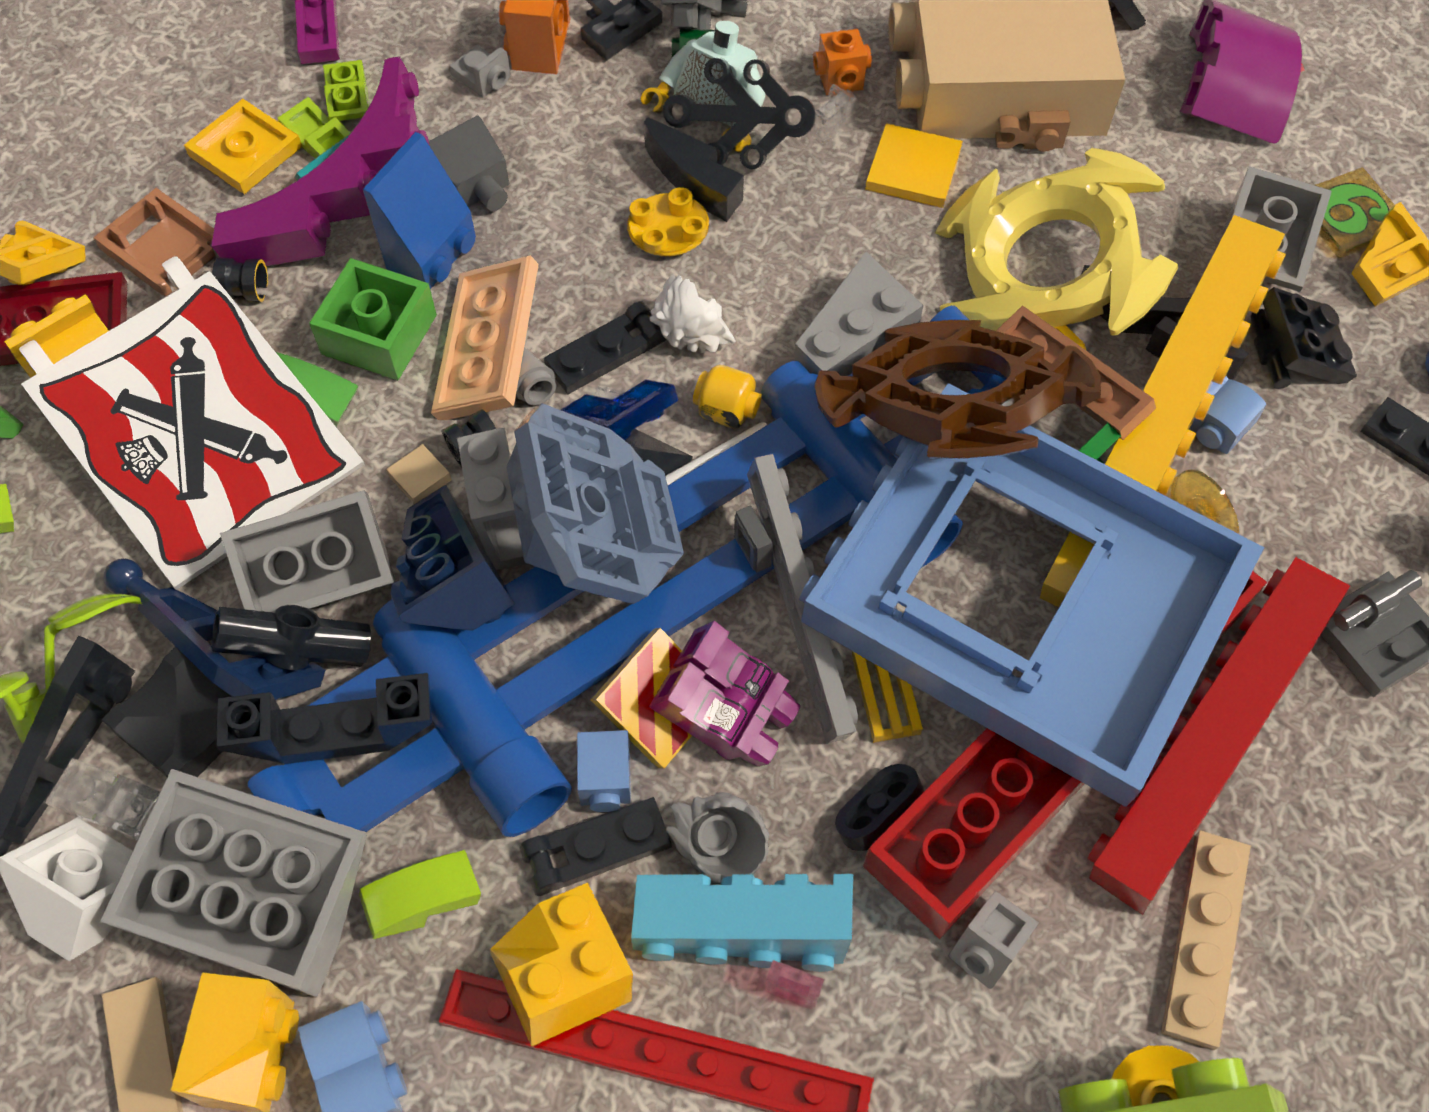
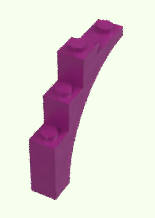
M400 56L384 60L382 76L368 110L348 138L320 165L298 181L275 194L237 209L216 213L211 247L219 257L233 258L236 262L244 263L247 259H262L266 266L325 256L327 237L331 235L330 223L370 216L363 192L365 186L415 132L422 134L429 144L426 132L419 130L414 110V100L419 95L418 82L414 73L408 72Z

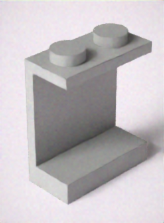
M502 427L458 437L470 518L485 552L496 570L529 564L524 562L506 468L511 456L505 428Z

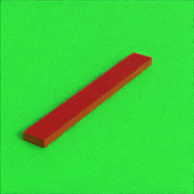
M459 969L455 970L439 1018V1023L444 1026L767 1112H868L874 1082L872 1077L616 1010H611L531 1046L503 981Z

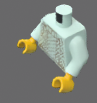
M719 21L715 24L714 32H708L698 40L692 39L688 41L672 57L659 77L661 81L659 86L644 90L641 95V103L647 105L652 100V97L657 94L659 102L653 112L663 111L664 103L669 98L668 92L672 89L674 90L673 95L690 96L696 104L736 105L719 84L709 82L704 75V66L707 61L712 58H722L729 63L731 73L754 100L762 106L765 92L759 85L749 84L743 76L744 66L748 61L757 59V55L753 50L737 43L739 34L737 24L730 21ZM716 63L712 67V75L716 79L723 75V67L720 63ZM757 64L751 68V76L754 80L761 78L757 70ZM724 122V123H726V124H728V125H730V126H733L736 122ZM730 128L726 129V130L723 132L722 136H723ZM750 134L736 146L735 151L741 152L745 146L751 145Z

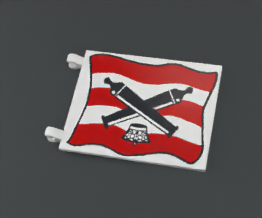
M174 256L162 264L163 269L167 272L169 281L177 289L174 293L55 364L51 362L36 340H31L22 345L19 350L36 373L35 376L21 383V385L177 590L227 557L220 533L296 511L365 464L213 274L209 271L194 280L182 261Z

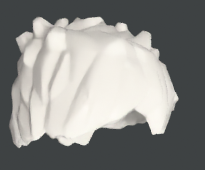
M674 274L668 278L663 286V291L655 300V307L651 310L652 316L650 321L660 325L662 335L668 339L673 347L681 350L687 345V350H691V352H696L697 348H699L701 353H705V349L715 353L719 344H734L736 342L721 318L722 306L716 303L715 299L711 298L705 301L698 297L696 286L689 279L682 280L681 276L675 277Z

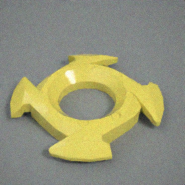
M1091 148L1085 152L1087 161L1085 166L1021 183L996 196L1000 177L998 169L995 168L969 187L948 209L935 231V234L949 239L957 233L964 234L967 275L975 296L974 299L943 304L940 306V311L948 306H956L969 320H981V327L996 331L1022 305L1052 327H1059L1083 322L1104 314L1103 306L1110 303L1109 331L1112 336L1119 335L1145 316L1163 296L1178 269L1177 263L1161 254L1153 260L1142 257L1135 209L1128 196V193L1163 191L1165 189L1164 180L1145 164L1121 153ZM1073 220L1087 225L1098 235L1100 247L1095 260L1084 273L1067 283L1051 287L1030 286L1015 279L1007 270L1008 255L1014 243L1026 231L1044 222Z

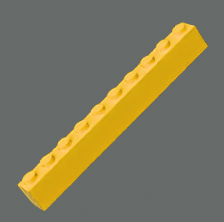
M1236 215L1232 217L1143 389L1145 393L1154 398L1156 409L1124 440L1120 438L1117 440L1105 465L1166 496L1177 474V470L1170 468L1176 455L1185 458L1196 436V433L1190 431L1189 428L1195 418L1203 421L1215 397L1209 394L1208 391L1213 382L1220 385L1223 383L1233 362V359L1226 357L1231 346L1237 349L1241 347L1251 326L1244 319L1248 311L1258 313L1268 292V288L1261 285L1266 276L1275 279L1286 256L1285 253L1278 251L1285 236L1284 233ZM1069 532L1043 583L1040 599L1060 607L1094 544Z

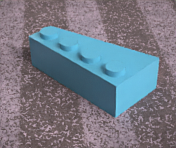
M732 874V876L723 878L721 885H710L711 879L705 875H637L631 941L633 950L642 951V957L648 960L670 961L674 959V953L695 954V961L699 963L719 965L727 963V956L749 958V965L759 968H776L780 966L781 960L802 961V968L805 970L826 972L834 970V964H843L852 941L853 874H834L833 885H816L809 881L807 874H785V880L777 881L774 885H764V882L755 878L753 874Z

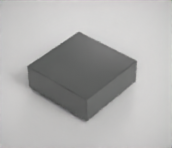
M750 505L736 511V515H734V538L751 568L757 573L771 567L772 541L752 506Z

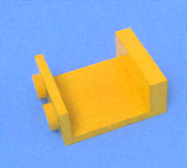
M86 294L78 299L72 297L61 301L53 307L51 315L37 323L35 321H28L21 324L12 331V337L4 341L30 378L35 376L36 373L20 352L19 348L31 340H36L51 362L55 364L109 331L95 313L93 305Z

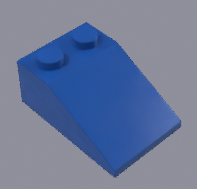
M415 132L365 186L363 192L386 270L429 283L431 289L436 282H443L448 277L453 262L461 253L466 254L471 250L476 234L470 209L424 136Z

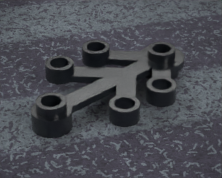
M712 58L707 61L704 66V75L709 82L719 84L736 105L696 104L690 96L673 95L666 100L663 106L664 119L674 128L688 127L694 121L736 122L717 142L708 143L719 149L721 157L717 163L721 165L727 161L728 154L759 123L775 124L757 144L747 145L742 149L740 160L747 169L762 167L766 162L767 155L787 136L797 138L808 134L816 121V111L811 101L800 95L789 96L770 74L769 65L760 59L748 61L744 66L743 76L749 84L759 85L776 107L760 106L731 73L729 63L722 58ZM716 63H720L723 67V75L719 79L712 75V67ZM755 64L760 65L763 69V75L759 80H754L751 76V68ZM675 104H679L683 108V115L680 119H676L672 114ZM793 108L799 110L801 114L800 122L796 125L792 124L788 118V114ZM751 149H755L759 153L760 158L757 164H752L748 160V152Z

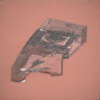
M832 84L829 92V101L816 110V121L813 126L812 138L822 146L832 140L850 119L858 103L859 96L851 90L847 89L845 91L839 86Z

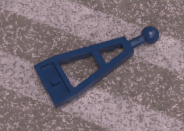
M126 558L117 559L106 567L103 580L107 589L114 594H132L139 597L142 604L138 605L137 610L208 679L232 697L271 692L276 700L321 687L326 670L314 662H309L305 668L299 670L281 669L268 662L266 657L260 656L229 663L220 653L212 652V646L207 642L212 640L216 609L173 587L156 588L143 579L141 567L133 560Z

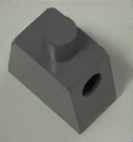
M478 115L429 141L432 151L468 207L480 200L490 211H496L504 206L508 199V194L503 188L509 185L506 161Z

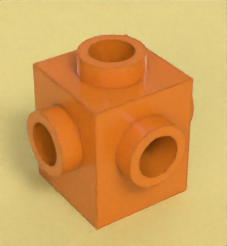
M841 30L820 34L819 51L813 53V66L816 76L821 78L826 95L864 90L866 69L871 68L872 57L868 44H863L859 30Z

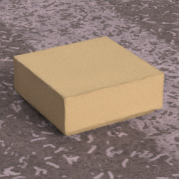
M423 444L386 469L390 479L413 504H416L452 480L448 470Z

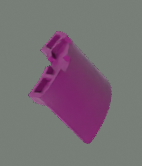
M1203 0L1189 34L1195 40L1196 51L1203 53L1202 62L1197 61L1194 65L1180 113L1217 123L1269 143L1279 142L1292 109L1301 72L1302 47L1299 35L1292 28L1216 0Z

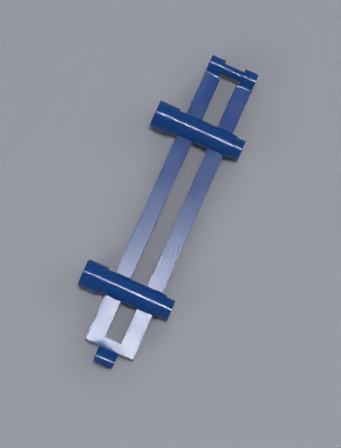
M948 306L937 313L931 321L969 319L956 306ZM799 361L788 362L776 369L768 377L761 389L762 400L771 408L772 417L775 421L668 485L679 532L751 488L747 473L754 458L773 454L777 469L806 454L828 480L789 504L790 512H796L801 522L802 539L799 542L801 549L804 550L849 521L862 500L870 503L876 491L872 490L878 474L886 464L893 468L899 458L895 453L903 436L898 435L883 444L860 420L866 416L865 414L841 427L835 428L818 408L815 394V383L818 375L811 374ZM971 371L985 386L981 389L972 388L967 393L974 394L990 390L1002 384L1006 379L995 374ZM935 372L913 377L907 380V382L915 386ZM954 514L922 567L942 555L958 537L963 522L956 514ZM733 539L654 589L647 597L627 606L498 689H495L475 659L584 591H576L574 588L566 587L563 585L559 575L539 567H534L505 585L515 604L506 609L504 614L496 621L484 623L473 631L404 623L398 616L393 599H391L380 608L373 620V627L383 640L382 649L388 657L308 706L376 698V679L428 673L431 718L436 728L343 787L339 785L324 759L266 768L249 779L248 787L256 797L311 815L318 816L323 814L327 820L366 833L465 769L470 776L469 785L501 833L506 837L524 834L553 816L565 804L572 791L570 783L540 741L534 736H529L525 729L615 672L653 629L661 628L668 636H671L775 569L773 561L771 562V567L756 573L751 568L736 539Z

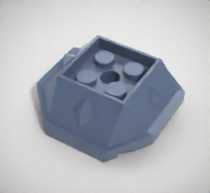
M540 404L528 413L514 431L516 444L506 467L524 562L559 575L564 586L574 588L576 591L582 590L635 604L653 591L663 579L668 569L674 566L684 554L665 473L649 459L643 462L632 446L611 429L546 404Z

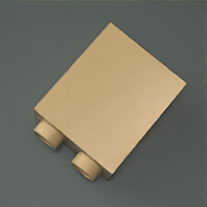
M909 0V2H893L890 5L888 22L890 51H908L909 59H899L897 62L895 77L896 105L898 109H916L918 131L952 139L995 138V133L1000 131L998 120L1001 116L1012 115L1019 120H1026L1028 111L1068 110L1071 123L1067 136H1107L1126 80L1108 0Z

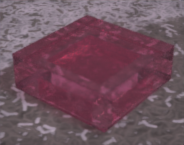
M773 960L766 979L765 989L770 994L812 1009V1007L816 1006L824 979Z

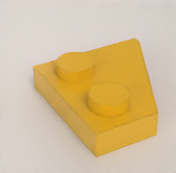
M1401 202L1397 203L1387 212L1351 272L1375 307L1429 279V240Z
M23 220L15 224V235L5 234L0 240V276L7 278L13 284H32L35 282V279L52 273L65 272L68 267L85 262L84 245Z

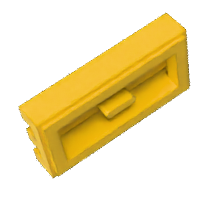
M852 651V658L873 743L921 735L923 727L912 685L896 676L908 721L907 726H902L889 673L875 664L891 727L883 729L866 663L868 660Z

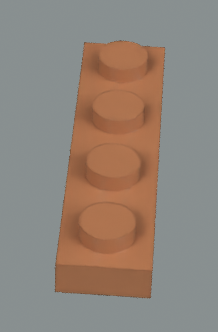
M1023 305L996 330L997 332L1029 340L1044 347V359L1051 364L1057 359L1064 348L1070 345L1077 347L1089 357L1101 376V397L1082 408L1076 403L1073 404L1101 425L1105 426L1109 423L1121 435L1120 439L1122 440L1156 409L1154 398Z

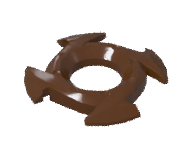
M941 320L889 328L885 330L886 344L852 364L853 376H840L837 371L819 370L815 383L818 408L835 428L841 427L865 414L894 433L928 446V458L1008 456L1038 448V437L1016 432L1030 426L1063 404L1076 403L1082 408L1101 397V376L1093 361L1077 347L1066 346L1051 364L1044 359V347L1026 339L981 327V320ZM940 370L976 371L995 374L1006 379L995 388L967 395L931 393L914 387L907 382V380L913 377Z

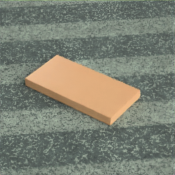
M531 255L459 273L431 414L437 420H450L469 416L482 409L485 412L514 406L539 265Z

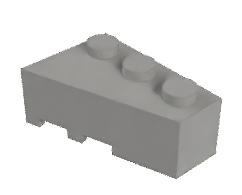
M865 252L795 343L794 361H799L811 374L818 375L819 370L837 371L840 376H848L852 374V364L887 343L885 341V330L919 323L924 305L870 254Z

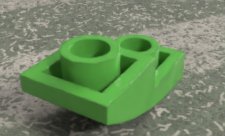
M276 352L337 427L355 396L358 385L316 365Z

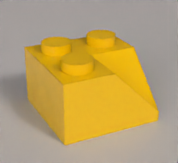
M588 882L539 902L490 948L491 956L531 1046L632 1001L633 972Z
M202 973L171 1092L202 1107L242 1112H269L271 1102L280 1099L285 1086L286 1068L285 1066H280L285 1043L291 1044L294 1041L298 1029L299 1012L293 1009L295 1002L269 980Z

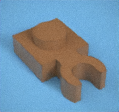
M1068 110L1028 111L1026 120H1019L1012 115L1001 116L998 120L1000 131L995 133L996 145L998 148L1007 149L1017 144H1023V149H1038L1044 152L1055 148H1063L1071 123Z

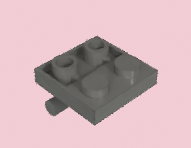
M1413 570L1407 571L1396 579L1388 571L1344 597L1321 634L1373 698L1429 664V616L1409 595V593L1422 586L1420 575Z

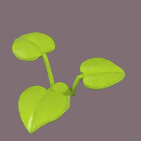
M126 594L95 595L77 601L48 617L50 624L44 628L45 689H39L37 683L25 684L29 681V676L23 671L11 672L0 676V699L2 698L6 703V711L21 743H24L55 676L54 640L56 634L62 629L79 624L115 606L124 603L142 604L139 597Z

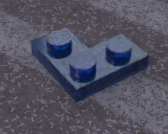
M645 379L615 399L585 394L561 410L609 428L623 440H626L631 436L632 430L645 422L660 418L664 414L663 410L679 401L674 384Z

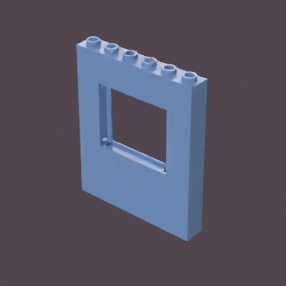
M948 383L941 394L967 395L968 393ZM1028 426L1016 433L1038 437V448L1008 456L928 458V446L903 437L895 453L899 458L893 468L886 464L873 484L872 490L876 491L872 500L870 503L862 500L855 509L849 521V526L853 529L845 540L837 537L830 547L824 560L828 567L821 577L813 574L806 583L799 598L800 601L805 603L801 622L1127 807L1141 792L1265 547L1032 426ZM975 481L1094 544L1030 660L1023 658L907 593L908 588ZM898 603L906 607L904 613L897 610ZM1014 668L1023 673L1020 678L1012 674Z

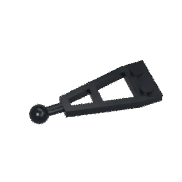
M78 635L54 676L0 794V857L7 853L12 842L22 845L103 721L101 719L111 710L115 703H121L131 690V677L135 670L96 642ZM76 695L89 703V705L49 762H46V757Z

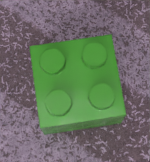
M350 258L309 324L321 355L399 380L437 314L429 283Z

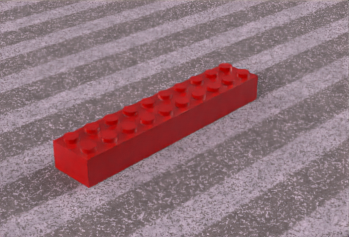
M1252 571L1218 640L1250 607L1267 584V581L1254 571ZM986 728L868 849L863 867L930 931L941 939L1080 790L1084 783Z

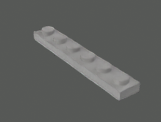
M773 454L756 457L747 476L761 524L772 541L773 565L820 725L827 744L841 741L856 732L854 724L858 723L857 708L853 698L850 695L846 696L840 677L844 675V667L839 651L836 648L831 649L827 636L801 622L805 603L800 601L799 598L806 583L815 574V569L809 557L804 558L799 540L802 539V526L797 513H791L786 499V496L789 494L786 473L783 468L777 469Z

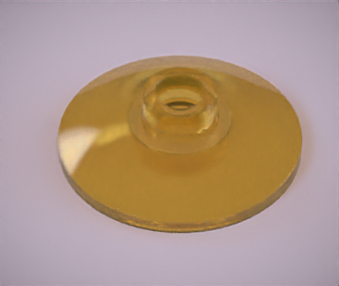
M1192 469L1186 470L1174 478L1170 492L1172 500L1239 534V524L1234 507L1216 481L1207 474Z

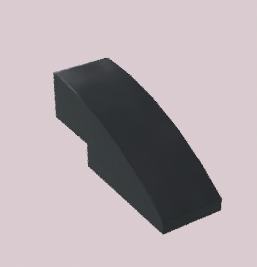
M647 117L644 121L645 149L654 164L676 188L682 187L690 190L693 199L698 201L707 212L727 222L743 201L744 175L717 163V148Z

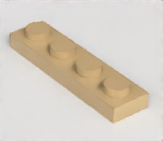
M1201 830L1195 835L1161 1034L1211 1050H1216L1220 1047L1251 845Z

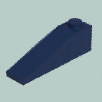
M447 485L442 486L407 509L401 538L406 545L404 555L397 558L396 568L401 573L399 581L392 583L390 593L398 616L404 623L473 631L484 623L496 621L504 614L506 609L515 604Z

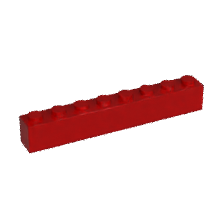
M1295 557L1286 572L1278 568L1276 569L1263 590V594L1269 596L1268 600L1262 608L1253 604L1239 627L1240 630L1246 632L1240 643L1237 644L1230 640L1223 649L1215 664L1222 669L1215 681L1205 677L1191 700V703L1198 707L1190 719L1183 715H1180L1167 739L1173 745L1164 758L1160 755L1158 756L1146 780V786L1140 795L1135 797L1127 807L1123 805L1119 807L1114 819L1121 824L1112 838L1103 833L1092 848L1087 858L1094 863L1089 876L1090 880L1142 915L1145 913L1333 617L1350 585Z

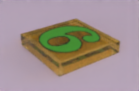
M1363 167L1314 185L1332 191L1319 235L1338 259L1365 249L1387 212L1395 206Z

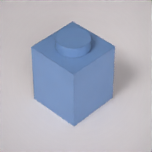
M628 730L577 732V787L581 806L590 805V809L596 812H612L618 810L620 804L631 803Z

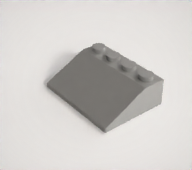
M171 769L100 922L318 997L339 946L367 833Z

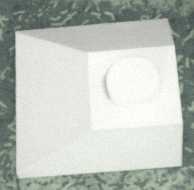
M77 817L1 856L0 874L27 934L70 962L103 941L113 928V926L100 921L133 851Z

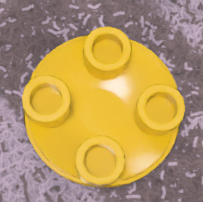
M678 187L672 189L669 193L634 200L629 207L630 215L627 221L629 237L637 247L653 255L675 256L691 251L705 239L709 230V217L705 208L693 199L692 192L686 188Z

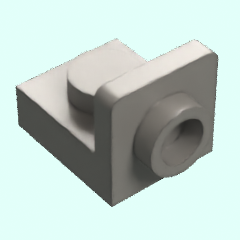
M476 45L449 66L453 77L483 98L494 89H501L508 81V78L511 77L508 54L501 47L489 54Z
M994 891L968 925L950 952L949 957L969 975L976 978L987 988L992 989L1039 923L997 891Z

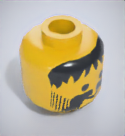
M720 364L714 366L709 372L703 371L693 393V404L698 406L699 415L703 419L732 429L739 428L747 417L754 419L762 399V394L756 392V381L751 374Z

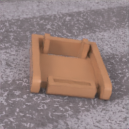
M158 188L152 190L93 237L100 250L164 297L172 293L170 286L166 282L169 280L167 272L162 266L165 261L174 256L178 257L192 276L216 256L213 248L209 246L212 244L214 228ZM151 215L159 220L145 234L131 245L129 244L126 235Z

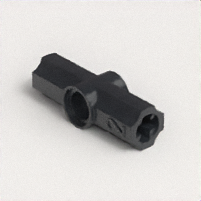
M298 605L280 606L276 609L275 613L219 607V610H216L213 622L211 645L212 652L266 657L267 661L272 665L286 670L303 669L309 662L362 667L363 663H367L370 653L371 629L368 623L319 618L312 610Z

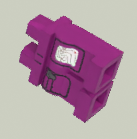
M712 621L694 630L674 664L677 668L670 670L649 707L699 741L717 750L716 753L726 760L741 757L743 760L758 767L768 765L778 750L779 743L762 731L767 720L780 729L788 727L796 717L801 705L785 691L789 682L787 678L778 672L773 673L771 668L764 662L746 653L727 638L730 632L716 621Z

